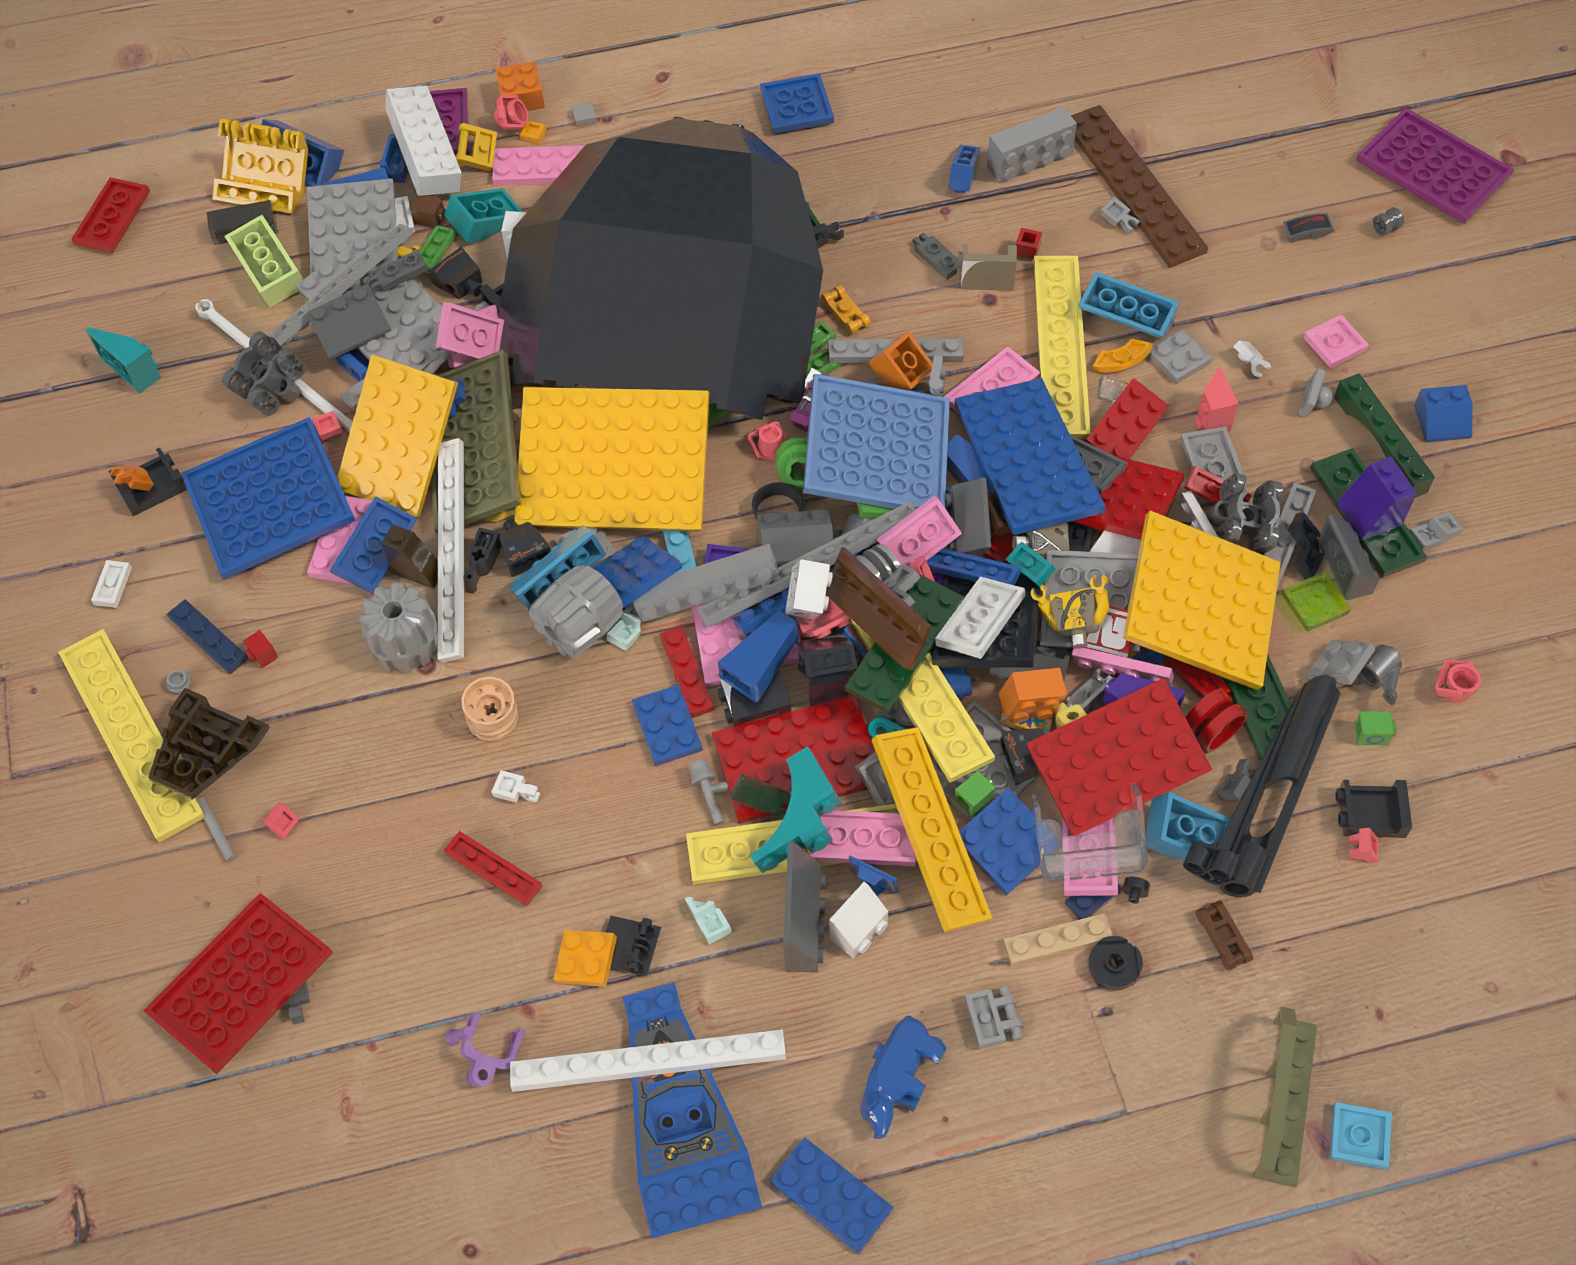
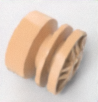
M483 677L470 683L464 690L461 700L462 709L467 725L473 735L481 740L491 742L502 740L512 733L516 728L519 717L514 693L506 682L500 678Z

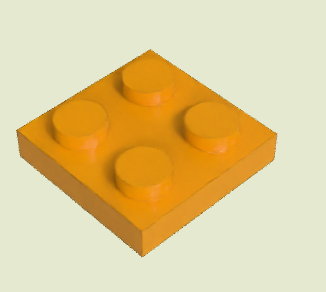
M564 930L553 980L557 984L606 987L617 936L614 933Z

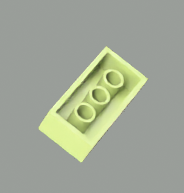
M263 215L225 236L269 308L298 292L295 285L301 282L303 278Z

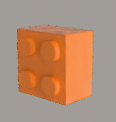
M536 61L495 68L500 95H518L527 111L545 108Z
M909 331L893 340L868 362L884 386L908 391L931 372L933 364Z
M1060 668L1013 672L999 692L1005 721L1014 720L1015 722H1023L1029 718L1037 717L1039 720L1051 718L1067 696Z

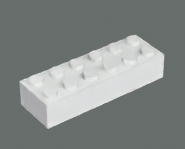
M428 86L386 89L385 110L417 195L460 192L462 173Z

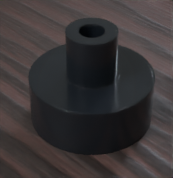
M1130 876L1124 879L1122 890L1125 894L1129 895L1128 901L1130 903L1138 904L1139 898H1145L1149 895L1150 883L1143 878Z

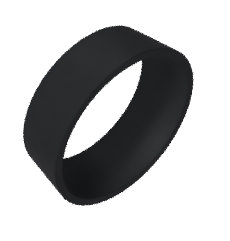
M773 482L762 486L756 491L752 499V510L756 521L758 506L764 499L770 496L782 495L789 497L797 504L799 512L803 509V498L800 492L794 486L783 482Z

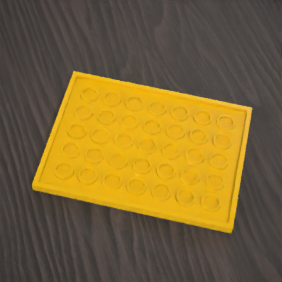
M524 387L518 463L521 505L515 508V522L518 525L530 522L534 527L581 528L584 525L586 528L702 531L709 391Z

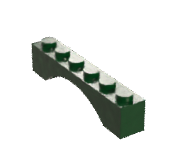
M1358 373L1340 380L1334 398L1345 414L1360 421L1374 436L1385 457L1393 458L1416 491L1415 498L1428 493L1435 476L1361 374Z

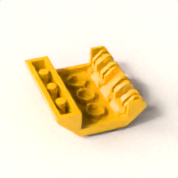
M222 118L219 123L218 135L226 136L222 178H214L212 200L293 214L304 193L308 147L303 132L286 129L282 139L279 128L246 122L242 130L239 121Z

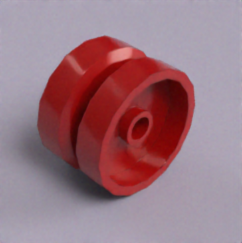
M1218 688L1202 698L1185 717L1194 735H1199L1198 743L1207 752L1218 749L1231 739L1243 726L1248 717L1247 712L1239 704L1231 705L1232 698L1223 688Z

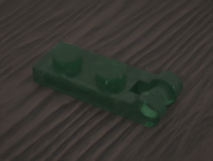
M741 773L730 797L734 801L783 819L787 809L782 808L785 802H790L791 792Z

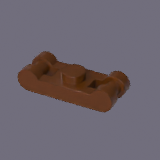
M1221 900L1212 903V906L1205 909L1202 907L1195 911L1198 921L1204 926L1221 956L1224 967L1228 971L1236 968L1237 964L1241 962L1246 964L1253 961L1251 950ZM1217 916L1220 921L1214 923L1212 918ZM1235 946L1238 952L1232 954L1229 948Z

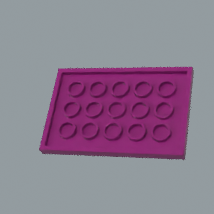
M1406 107L1356 158V161L1464 224L1509 179L1514 171L1508 165Z

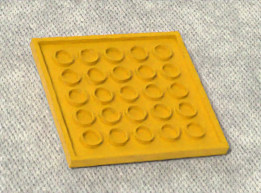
M1149 511L1145 517L1123 639L1259 690L1263 687L1281 562Z

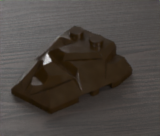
M184 688L170 708L169 716L171 718L168 727L163 730L162 737L164 740L161 749L156 751L148 778L158 785L193 800L257 748L270 729V726L248 715L244 721L211 707L205 696Z

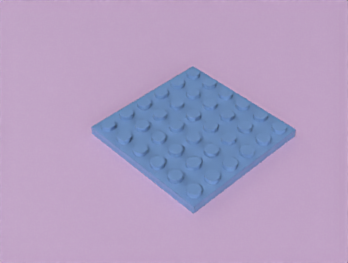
M814 374L803 493L892 509L909 501L918 508L935 495L945 508L950 398Z

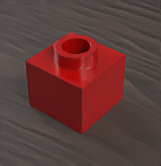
M1021 228L1016 241L1017 256L1034 259L1041 245L1042 232Z
M261 630L243 640L247 647V650L244 651L246 656L252 663L256 661L261 668H264L278 658L272 644Z

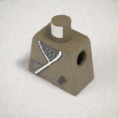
M1065 522L1024 532L1023 536H1014L1012 548L1014 550L1022 541L1046 560L1047 550L1069 551L1068 523Z

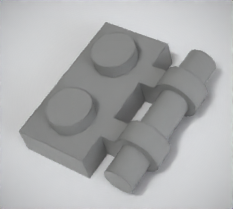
M1008 986L999 988L1000 997L995 999L991 989L965 995L964 999L979 1049L1006 1043L1004 1032H1011L1014 1041L1024 1038L1022 1020L1018 1018L1015 1010V997L1011 995ZM997 1009L1005 1010L1007 1020H1000Z

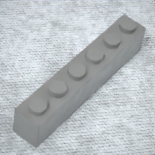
M766 544L675 573L636 599L633 604L643 623L778 580L780 577L777 561L770 544Z

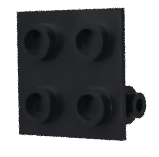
M610 916L606 933H614L617 936L610 968L647 976L661 927L652 925L653 921L649 918H643L642 921L638 922Z

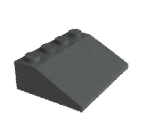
M788 842L784 928L786 972L818 973V963L823 964L824 947H819V938H824V922H819L820 914H825V898H820V889H826V873H821V864L795 842Z

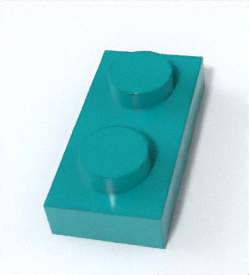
M1022 541L1006 558L1009 564L1019 566L1021 573L1039 587L1056 570L1050 562Z

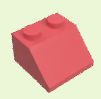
M1218 368L1203 392L1201 402H1199L1198 415L1195 417L1198 429L1207 430L1226 426L1228 432L1231 431L1238 402L1222 368Z

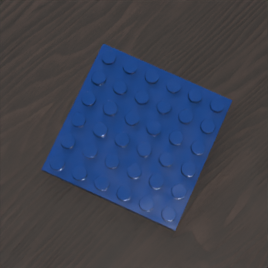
M310 417L181 473L223 579L356 521Z

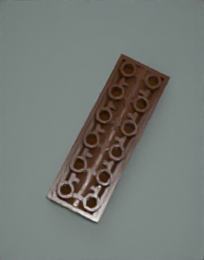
M841 547L832 571L831 585L826 587L825 595L897 663L906 669L913 670L932 626L845 547Z

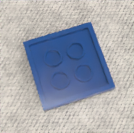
M820 73L760 84V91L773 134L834 123L833 112Z
M641 536L633 540L631 544L622 550L615 552L612 557L603 563L596 565L593 569L601 573L612 584L625 608L682 569V565L677 558L645 536Z
M1009 788L1004 790L959 831L970 859L1006 896L1062 844Z

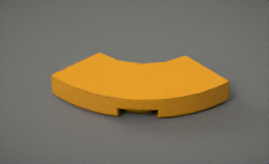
M1130 339L1126 345L1120 348L1101 350L1092 366L1093 371L1109 373L1128 369L1147 357L1153 349L1152 343Z

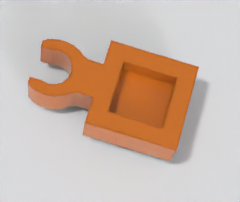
M125 466L123 469L114 467L109 474L116 476L114 483H127L131 489L150 491L154 485L148 472L141 467Z

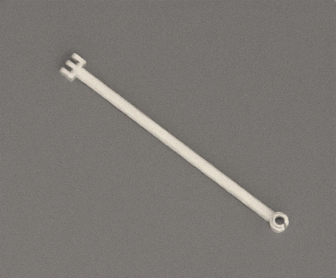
M200 300L205 311H203L199 303L196 304L195 308L199 317L205 320L210 319L245 349L249 347L250 338L218 313L210 300ZM300 378L293 379L299 386L300 393L325 414L334 411L340 426L350 433L352 420Z

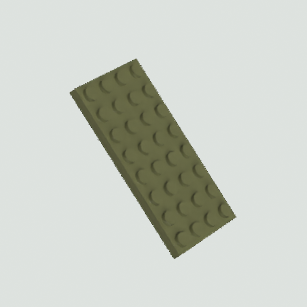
M502 349L437 375L452 381L460 379L464 383L466 401L456 405L457 415L453 418L449 416L442 442L457 438L464 442V526L521 505L508 355ZM437 456L431 477L434 531L438 533Z

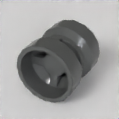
M1392 207L1385 214L1380 213L1373 218V227L1381 236H1385L1392 229L1397 230L1404 225L1403 214L1396 207Z

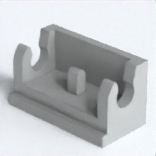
M1096 669L1088 680L1074 693L1064 699L1063 703H1066L1068 708L1075 704L1080 705L1088 714L1101 702L1106 692L1104 688L1112 677L1109 675L1103 679L1100 675L1101 669Z

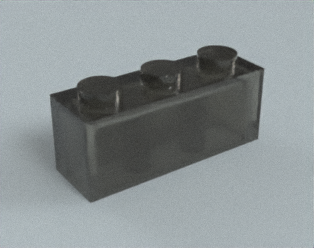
M271 200L206 212L208 229L214 245L228 243L225 238L227 234L263 215L274 234L278 233L276 214Z

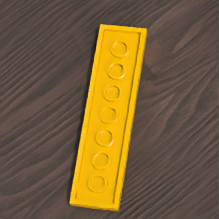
M919 727L876 735L871 739L944 933L988 922L992 919V915Z

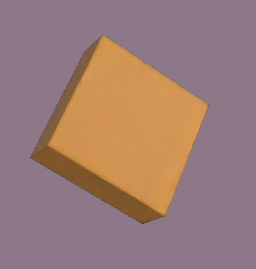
M528 121L520 133V140L540 145L547 131V126Z

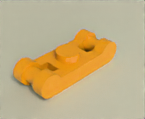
M842 285L834 287L831 292L826 291L821 294V300L850 335L858 332L859 328H865L871 324L866 313L863 314L846 294Z

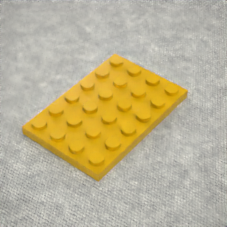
M371 354L337 477L343 492L373 500L376 496L412 516L420 517L458 382Z

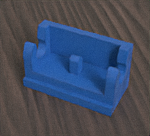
M389 134L380 167H385L388 179L393 178L394 182L405 183L408 168L395 134Z

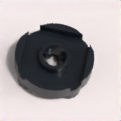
M1120 936L1102 938L1092 948L1088 957V969L1096 985L1110 990H1123L1133 986L1137 982L1143 967V959L1139 949ZM1113 957L1116 958L1117 962H1122L1123 964L1118 969L1108 964Z

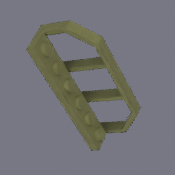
M1281 1006L1273 1023L1282 1026L1279 1052L1269 1066L1266 1075L1275 1078L1273 1097L1260 1119V1123L1269 1125L1261 1161L1253 1172V1178L1296 1187L1298 1184L1317 1025L1296 1020L1295 1009Z

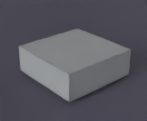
M592 103L572 106L576 126L597 123Z

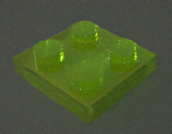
M1325 572L1283 589L1281 593L1307 632L1346 616L1351 610Z

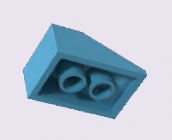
M1168 792L1151 801L1143 846L1165 856L1185 860L1192 841L1193 843L1199 842L1210 846L1211 844L1217 845L1231 818Z

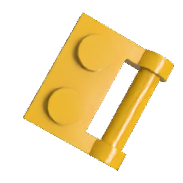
M465 123L460 124L458 129L460 134L458 152L455 155L458 165H466L491 172L497 132ZM468 135L474 136L472 156L466 155Z

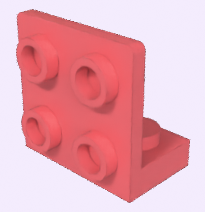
M830 598L827 610L823 611L816 619L810 620L793 617L798 623V629L802 637H811V639H820L831 633L830 628H842L851 623V618Z

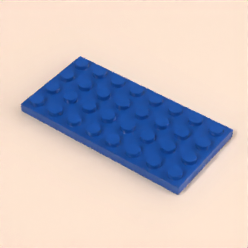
M1042 378L955 398V407L1013 535L1105 513L1106 506Z

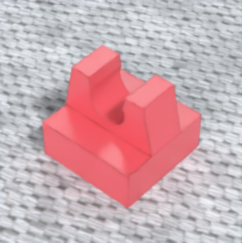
M334 411L312 419L321 441H328V438L338 437L343 433Z
M278 802L262 823L279 838L285 839L299 818L284 803Z
M1370 828L1359 829V833L1349 836V841L1352 845L1359 844L1357 849L1349 850V855L1352 859L1366 860L1368 863L1379 862L1378 838Z

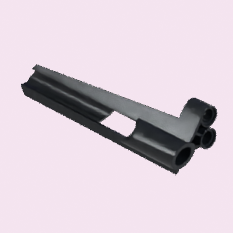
M1327 674L1317 676L1305 682L1298 690L1218 844H1211L1210 846L1199 842L1193 843L1192 841L1183 862V867L1187 871L1209 884L1219 886L1223 893L1233 897H1248L1254 894V892L1261 893L1341 695L1332 677ZM1290 780L1292 786L1276 824L1265 835L1257 838L1253 837L1250 833V825L1265 788L1276 781Z

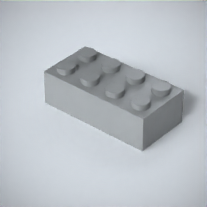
M1062 107L994 134L989 139L987 167L998 182L1001 183L1043 165H1048L1058 159L1065 158L1073 154L1077 123L1067 110Z

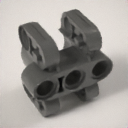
M258 331L251 336L249 347L237 356L234 368H230L224 373L222 383L240 397L247 399V402L253 407L270 416L278 410L280 405L279 398L292 402L299 397L300 388L293 379H298L305 373L306 363L288 349H283L282 346H279L268 335Z
M1234 473L1223 481L1219 492L1221 501L1209 508L1207 519L1212 525L1218 527L1217 536L1228 542L1237 544L1241 533L1249 534V550L1264 555L1272 550L1278 542L1279 530L1277 527L1280 524L1279 500L1282 496L1283 485L1281 482L1268 480L1255 490L1253 503L1243 502V498L1249 492L1246 491L1247 478L1243 474ZM1219 509L1223 511L1224 517L1220 515Z

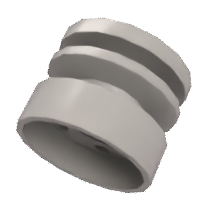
M877 544L871 549L864 551L862 556H855L882 582L901 566L895 554L883 544Z

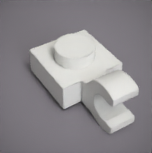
M1239 340L1234 345V348L1239 352L1237 354L1238 357L1245 363L1251 362V371L1254 376L1263 377L1259 371L1261 365L1267 369L1271 368L1270 363L1263 360L1264 357L1250 342Z
M502 770L491 792L493 797L516 803L519 796L533 803H537L540 793L537 792V786L525 784L524 776Z

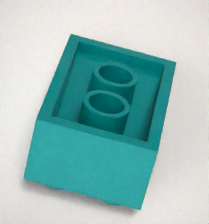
M503 188L451 195L444 216L467 243L486 240L500 232L506 211H523Z
M90 327L86 329L99 357L139 393L161 378L157 370L159 365L151 357L153 353L145 343L140 344L135 338Z

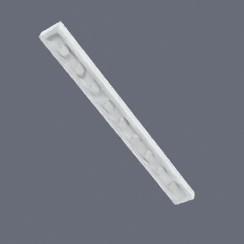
M459 438L442 442L438 452V660L442 663L464 658V442Z
M782 1029L510 1062L512 1092L785 1060L784 1034Z

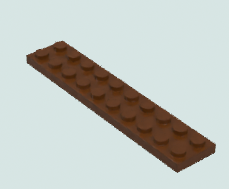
M1098 105L1071 115L1077 123L1075 141L1119 201L1130 209L1129 214L1131 217H1135L1140 221L1138 224L1139 228L1167 266L1171 268L1207 254L1208 246L1103 107Z

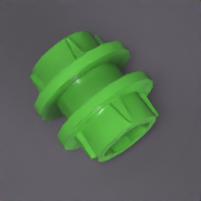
M794 437L784 441L775 455L777 473L780 479L795 488H803L807 449V438Z

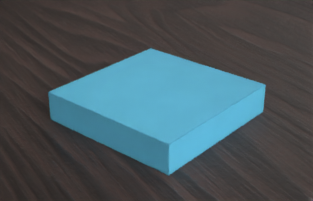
M1335 1102L1332 1112L1329 1159L1387 1170L1390 1158L1392 1112Z

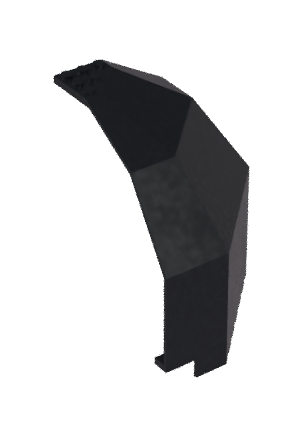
M673 117L671 120L585 145L512 230L498 318L504 320L499 351L503 349L508 355V365H513L510 385H544L546 380L556 382V387L576 388V385L588 386L589 389L709 391V403L717 404V409L758 420H763L766 398L787 404L800 403L804 395L823 266L798 171L753 132L744 129L743 125L720 124L709 120L696 121L682 117Z

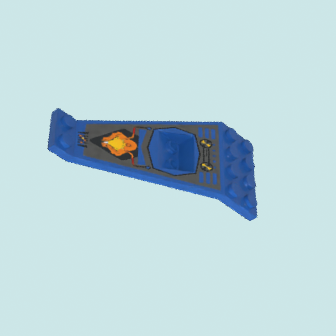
M675 982L622 996L629 1021L630 1048L696 1040L681 1009ZM710 1069L633 1077L637 1177L651 1237H660L762 1208L748 1150ZM693 1109L699 1111V1116L695 1119L689 1116L690 1111ZM665 1117H670L673 1122L669 1126H664L662 1120Z

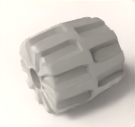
M581 565L574 567L554 581L531 605L529 616L531 621L534 622L537 632L546 637V643L550 647L555 646L561 655H569L571 658H574L599 641L621 618L623 603L615 588L601 573L590 566Z
M394 582L387 589L383 585L375 588V595L372 598H365L361 606L364 614L359 616L363 639L376 661H380L383 668L391 672L393 670H401L403 673H409L419 666L424 667L430 662L432 653L437 652L438 629L435 615L422 592L414 586L407 589L405 584L401 582Z

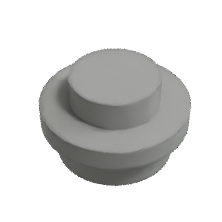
M174 670L168 674L166 686L170 692L179 694L184 688L189 689L192 680L187 672Z

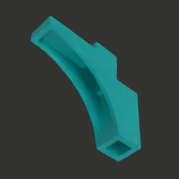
M808 746L786 759L792 779L791 798L787 812L780 826L769 840L758 850L750 854L753 862L762 873L776 868L780 862L788 858V842H795L802 849L807 847L812 854L824 849L828 843L833 841L821 816L834 811L842 802Z

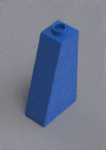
M956 434L951 440H948L947 470L959 484L979 478H986L987 492L994 493L973 445ZM996 503L994 505L1000 515L1002 510L999 503Z
M780 610L718 661L720 679L754 702H757L799 639L797 621Z

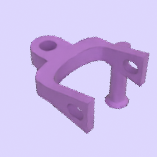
M479 1013L468 1015L466 1027L459 1030H449L446 1034V1041L450 1045H457L462 1040L460 1053L464 1058L472 1062L471 1068L466 1074V1081L470 1086L483 1087L491 1083L495 1070L510 1068V1062L515 1060L525 1030L517 1029L512 1031L505 1059L489 1057L480 1053L472 1046L471 1040L481 1015Z

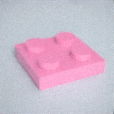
M1342 314L1306 331L1303 337L1330 369L1367 351L1369 347L1368 343Z

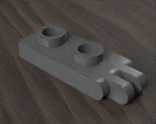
M925 233L919 235V238L915 237L912 239L916 253L946 280L957 274V267H962L958 266V258L934 236L928 237Z
M417 249L374 271L373 276L367 279V283L373 292H378L381 289L382 291H387L429 269Z

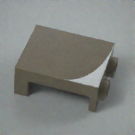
M963 244V252H958V266L962 267H957V280H961V289L1013 291L1017 263V245H1008L1007 255L969 254L968 244Z

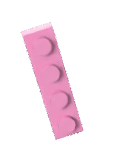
M1087 648L1073 649L1072 656L1074 662L1084 669L1095 667L1100 668L1106 674L1124 673L1154 682L1164 678L1170 686L1174 678L1172 668Z

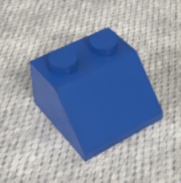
M1467 385L1420 390L1414 407L1425 442L1470 439L1472 437L1473 403Z

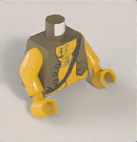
M1094 575L1090 580L1091 587L1050 594L1049 599L1045 597L1047 594L1046 586H1040L1043 595H1037L1034 588L1031 590L1032 598L1039 601L1038 606L1046 622L1054 631L1060 632L1064 637H1072L1073 648L1087 646L1086 634L1098 632L1099 625L1103 623L1109 611L1107 590L1104 589V586L1108 583V578L1105 575L1101 577L1102 584L1096 582V576Z

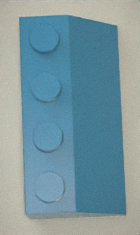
M1095 272L1078 308L1162 339L1169 333L1176 319L1179 302Z
M583 525L581 528L574 530L561 544L553 547L551 552L543 559L536 561L526 573L518 576L509 587L530 611L531 605L554 581L576 566L587 565L591 567L605 556L606 552L592 531Z

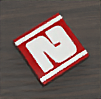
M1109 605V611L1103 623L1099 625L1098 632L1086 634L1087 646L1083 648L1128 658L1132 642L1123 639L1128 610Z

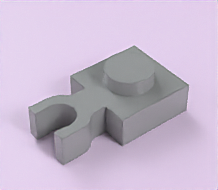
M1115 196L1099 212V215L1114 227L1118 224L1122 225L1123 230L1128 234L1133 229L1128 224H1132L1136 228L1140 222L1135 217L1128 215L1130 209Z

